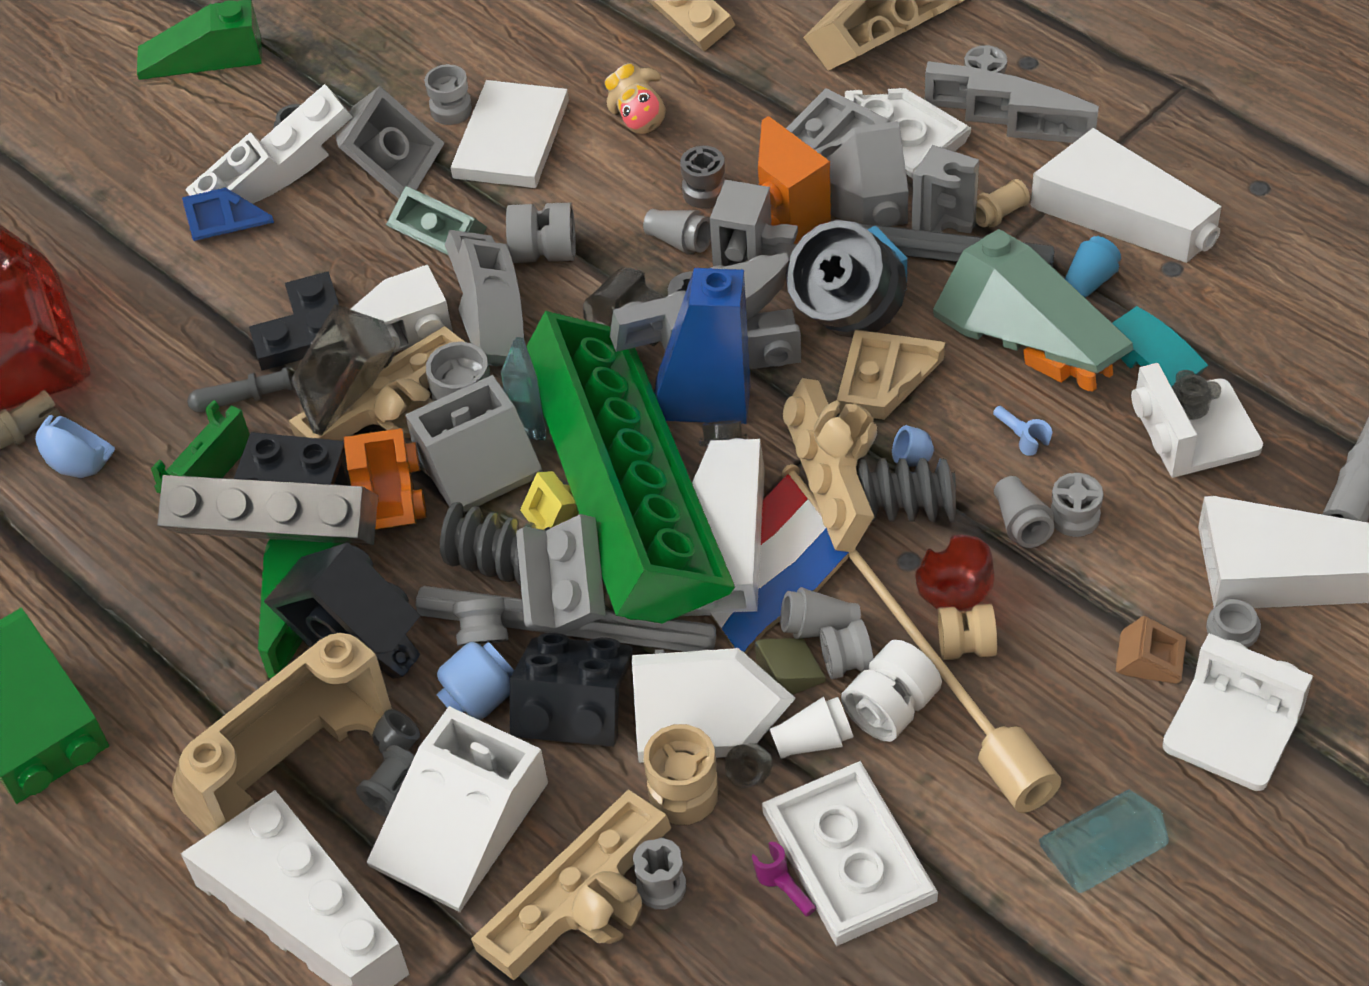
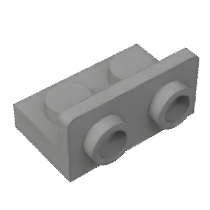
M792 309L757 313L747 320L750 369L801 363V335L799 326L795 324Z
M579 514L546 531L527 526L516 531L524 623L527 628L566 634L606 616L595 517Z

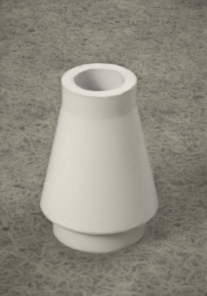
M823 696L785 722L770 728L781 759L795 754L843 747L842 741L853 738V733L839 697L825 701Z

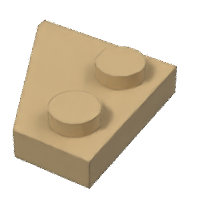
M855 330L837 397L840 403L839 413L842 412L846 404L856 403L865 408L873 418L885 420L944 360L945 342Z

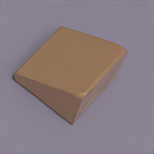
M1143 615L1121 632L1116 672L1129 677L1177 684L1182 681L1187 637Z

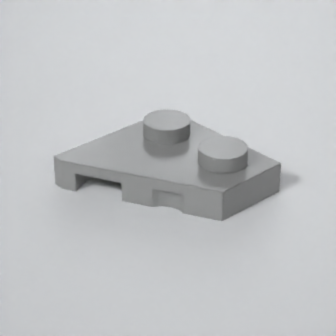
M825 88L786 129L827 159L842 146L840 139L853 127L890 121Z

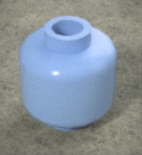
M469 642L438 669L437 677L444 688L436 695L447 708L450 706L481 720L510 696V677L514 670L489 642L483 647L476 642Z

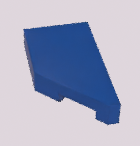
M226 187L182 197L193 241L274 223L272 215Z

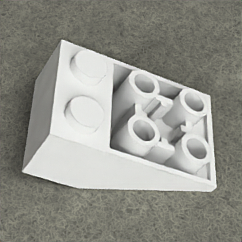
M449 706L418 748L370 853L367 865L461 912L548 784L541 749Z

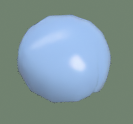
M49 415L41 424L35 438L38 450L48 466L59 474L77 478L97 474L115 451V447L66 417L58 416L51 422L54 416Z

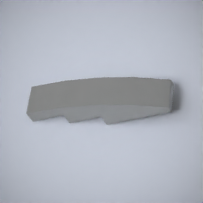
M927 62L925 100L937 107L966 109L965 121L1007 125V137L1074 143L1092 128L1096 129L1099 106L1059 89L1017 76L980 68Z

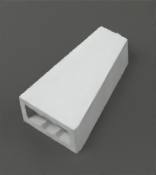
M1094 128L1033 173L1031 207L1036 210L1185 263L1190 261L1199 252L1208 251L1220 235L1218 224L1222 206Z
M734 438L730 440H711L692 484L735 588L730 595L681 616L711 615L710 613L753 612L758 609L765 476L760 439Z
M1204 496L1198 529L1214 608L1221 602L1229 599L1245 601L1253 608L1369 603L1368 522L1218 496Z

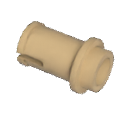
M1014 179L990 194H979L977 196L976 223L981 227H996L1001 223L1002 217L1029 204L1030 194L1026 185L1019 179Z

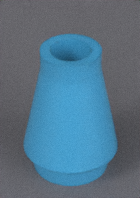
M1093 236L1089 241H1083L1079 245L1065 280L1086 298L1118 272L1119 261L1121 260L1119 249L1111 241L1100 236Z

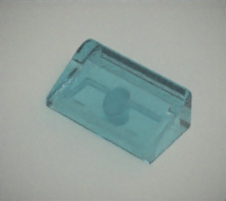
M516 337L501 370L504 392L515 406L528 438L546 440L547 435L537 376L524 338Z
M1128 789L1042 836L1038 840L1041 848L1069 885L1078 893H1083L1165 847L1169 842V837L1162 811Z

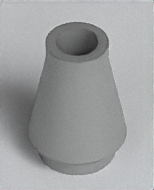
M650 209L644 218L643 229L645 234L654 236L686 254L691 255L695 252H704L711 242L710 218L704 216L700 210Z
M1008 476L1000 480L994 488V495L998 500L1009 539L1025 548H1033L1045 543L1054 532L1053 511L1026 488L1018 477Z
M800 587L797 592L787 591L784 595L780 615L781 629L784 633H793L795 639L820 636L821 628L832 626L836 630L847 628L850 622L860 620L861 610L858 603H848Z

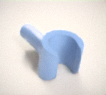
M997 406L993 411L995 417L1010 427L1020 437L1019 449L1023 454L1027 456L1036 454L1039 444L1034 438L1039 439L1044 445H1049L1052 437V428L1047 422L1040 419H1032L1025 423L1002 406Z

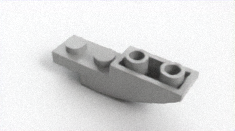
M449 230L445 247L463 292L458 310L470 343L475 344L484 351L489 365L502 366L506 364L522 366L525 359L522 308L517 277L507 244L494 242L493 237L490 235Z
M786 252L772 256L760 255L747 262L730 266L717 265L711 268L744 270L747 320H749L764 308L782 289L789 258ZM677 291L665 298L644 303L638 301L631 302L621 308L614 309L610 338L615 351L661 341L666 351L686 291Z

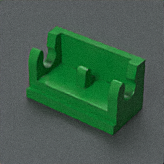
M213 400L206 407L209 424L166 470L163 461L158 460L151 468L156 482L154 486L156 492L161 494L163 475L223 478L242 457L250 435L242 410L231 405L226 411L225 418L219 410L218 403Z

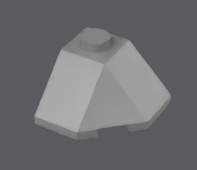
M893 121L853 127L840 139L842 146L827 158L830 161L831 215L843 221L889 227L908 224V184L899 122Z

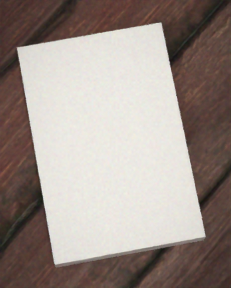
M486 80L452 162V178L536 188L569 102L568 89Z
M861 761L762 803L765 818L783 847L809 898L816 906V910L836 947L937 902L938 891Z

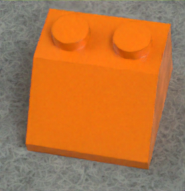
M767 116L762 120L758 158L759 185L770 187L771 226L780 224L798 226V233L794 244H798L801 238L820 224L831 222L830 161L770 116Z

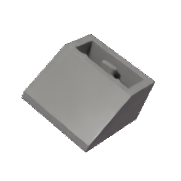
M493 375L405 414L411 441L417 444L419 460L449 507L454 502H461L465 513L474 506H480L533 481L537 472H543L515 406Z

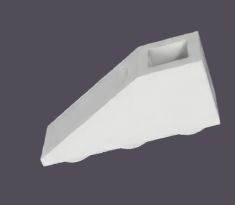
M428 265L383 280L311 343L321 377L325 378L339 372H344L353 367L407 349L444 326L452 331L447 302Z

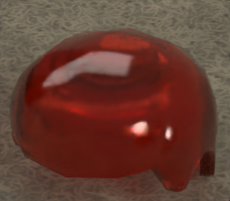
M958 534L950 538L948 547L941 552H934L929 548L922 560L921 567L915 572L918 594L937 610L943 607H956L959 611L979 604L989 595L994 585V565L990 546L979 537Z

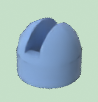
M907 425L902 426L897 432L892 446L894 462L898 463L899 458H905L909 467H915L919 458H925L927 462L931 459L934 446L929 434L919 428Z

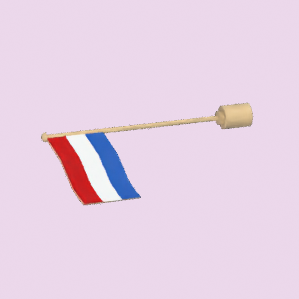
M794 464L784 467L782 471L783 479L763 499L757 611L710 613V616L733 648H739L747 655L749 650L755 645V642L780 622L782 601L787 591L797 592L800 587L818 592L850 557L920 650L933 662L940 676L987 735L982 742V749L978 760L1016 811L1020 813L1030 812L1049 801L1058 791L1062 780L1021 727L1008 728L1003 726L996 729L993 727L856 548L853 552L837 551L834 549L828 530L823 524L822 515L814 494L799 476L800 468Z

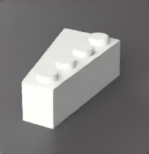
M276 790L181 853L198 888L209 896L214 895L228 906L229 911L244 922L247 920L267 934L270 941L285 952L288 950L304 961L308 969L331 986H394L409 975L398 941Z

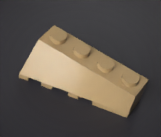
M840 0L803 38L829 71L965 0Z

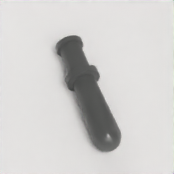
M288 367L282 368V371L256 377L255 373L248 374V379L196 389L189 394L187 403L191 410L205 412L206 407L213 400L218 403L219 407L252 397L254 401L262 400L261 395L284 389H288V391L293 390V384Z

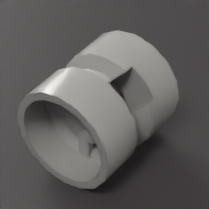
M571 202L546 203L541 211H538L534 204L507 206V247L513 263L537 262L540 255H544L549 262L575 260V219Z
M461 341L443 345L437 348L426 362V374L429 388L432 392V401H436L491 376L486 354L473 343Z

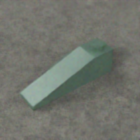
M1000 229L986 235L983 239L963 250L933 308L934 317L964 336L977 340L983 334L1002 339L1003 347L1016 351L1021 345L1044 351L1045 358L1094 373H1099L1133 350V342L1030 246Z

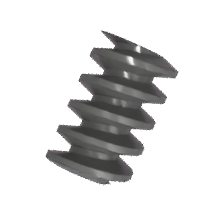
M865 458L858 460L856 465L857 475L874 514L872 521H875L880 507H884L889 522H894L900 507H904L909 522H915L920 507H924L929 521L935 522L940 507H944L949 521L955 522L956 477L955 471L951 472L947 459L940 458L934 472L930 471L925 458H919L914 472H910L905 458H899L894 472H890L885 458H879L874 472H870Z
M452 503L446 513L441 529L440 553L443 562L452 567L461 564L462 568L470 572L479 569L480 573L487 577L498 575L505 582H512L516 579L517 583L521 586L516 537L518 520L514 517H509L502 529H500V516L497 512L489 513L482 524V511L479 507H472L466 514V517L463 518L464 507L462 503ZM528 522L525 525L527 527L536 528L535 523Z

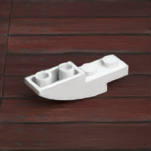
M324 84L261 141L251 132L187 187L186 191L189 195H195L226 187L252 204L290 185L329 156L322 144L353 117L336 95Z

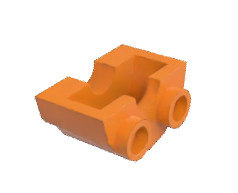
M402 428L343 437L351 486H363L378 495L375 530L413 525L417 523V519L427 517L423 490H414L412 472L420 471L416 442L406 443Z

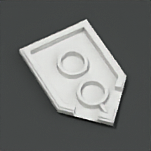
M906 88L888 89V94L863 95L862 90L845 91V98L889 119L890 122H899L906 175L913 178L914 172L932 145L956 151L965 144L971 133V127Z
M739 648L632 655L639 763L644 762V748L650 737L661 728L673 724H688L701 729L710 737L715 748L716 758L746 756L796 699Z

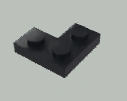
M329 271L285 283L293 315L249 326L261 371L314 357L311 343L342 317Z

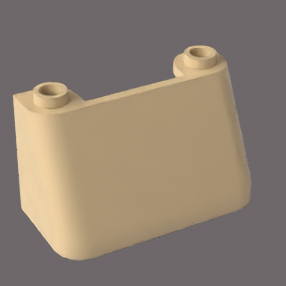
M336 633L328 635L319 640L192 740L182 751L172 783V792L181 811L207 836L255 804L253 798L245 790L321 728L324 727L339 742L348 736L347 731L352 730L368 731L370 736H372L378 720L387 710L392 709L376 654L351 634Z

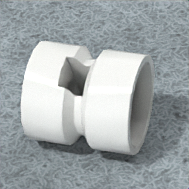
M892 640L870 662L869 670L861 672L842 692L841 701L850 718L863 731L881 741L891 742L914 719L915 711L924 708L941 689L942 679L933 662L922 651L902 640Z

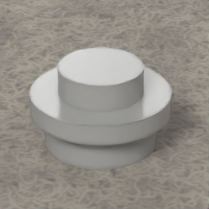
M1229 599L1221 602L1211 610L1208 615L1206 629L1208 634L1210 633L1225 640L1239 642L1248 648L1257 641L1261 630V623L1255 609L1250 604L1238 599Z

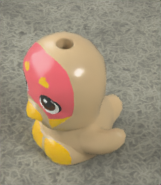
M627 63L606 78L604 84L609 92L607 97L608 110L614 115L619 110L625 125L630 131L646 134L655 130L663 122L666 114L664 102L648 85L651 81H660L661 75L652 68H640L636 64Z

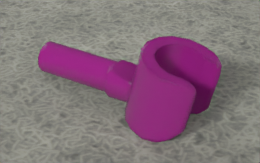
M769 842L770 854L775 862L764 864L753 854L752 861L756 878L764 886H778L806 917L810 916L816 910V906L797 886L789 874L783 847L777 842Z

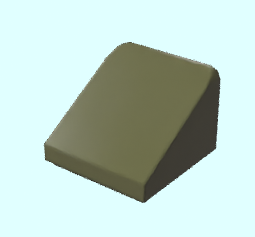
M803 638L762 639L755 642L757 664L792 695L826 682L822 670Z

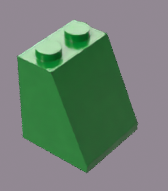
M22 607L0 620V781L17 805L31 795L44 791L50 783L77 766L90 762L98 753L109 747L96 717Z

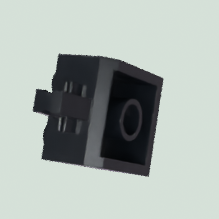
M349 542L301 557L265 599L264 602L310 648L328 635L336 633L351 634L376 654L380 670L392 679L403 677L420 656V653L406 636V633L421 615L409 604V598L401 588L387 582L373 568L374 564L369 555L360 548L351 546Z

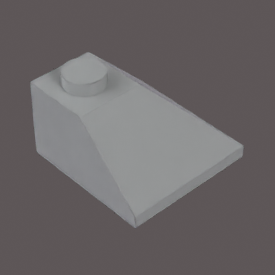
M379 86L352 107L349 113L353 118L335 133L338 147L399 199L405 186L417 190L443 147L444 142Z

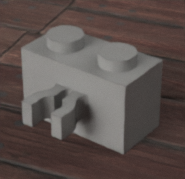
M731 180L724 181L710 216L713 266H730L747 262L756 256H772L785 252L790 259V255L797 245L794 242L798 233V226L790 224L771 226L770 187Z

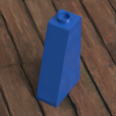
M694 268L656 377L654 394L666 421L747 424L751 385L744 270Z

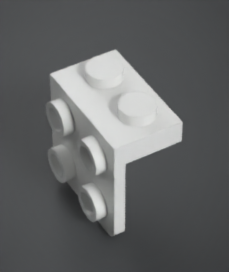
M1159 363L1139 367L1137 387L1132 390L1131 394L1132 404L1137 416L1141 418L1151 437L1155 451L1161 456L1172 478L1256 457L1261 454L1263 441L1227 380L1218 378L1173 390Z
M1209 633L1200 649L1194 680L1164 736L1163 749L1170 755L1251 790H1264L1303 713L1313 675L1300 671L1296 666L1288 662L1276 661L1251 651L1239 642L1225 640Z

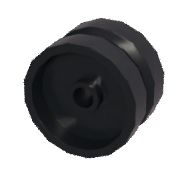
M835 220L820 224L804 235L792 251L786 271L788 293L796 307L836 335L853 338L855 330L877 332L889 324L901 308L907 288L905 267L896 252L880 241L873 233L858 223Z

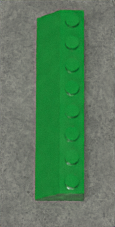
M545 311L524 350V361L579 514L596 518L601 574L616 616L625 617L630 620L663 624L730 595L735 588L734 582L636 348L616 352L610 338L611 326Z

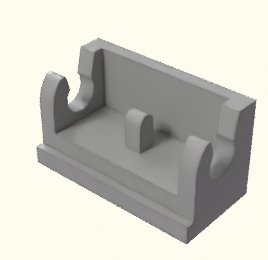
M935 145L931 146L913 174L912 229L943 233L944 229L953 228L958 232H972L976 225L979 159Z

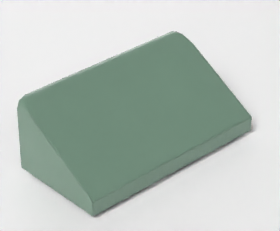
M405 186L386 223L388 227L448 255L445 242L449 230L484 234L487 226L477 219L408 186Z

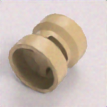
M992 604L975 605L971 611H959L956 607L938 609V634L943 660L959 659L964 653H975L979 657H993L997 655V630Z

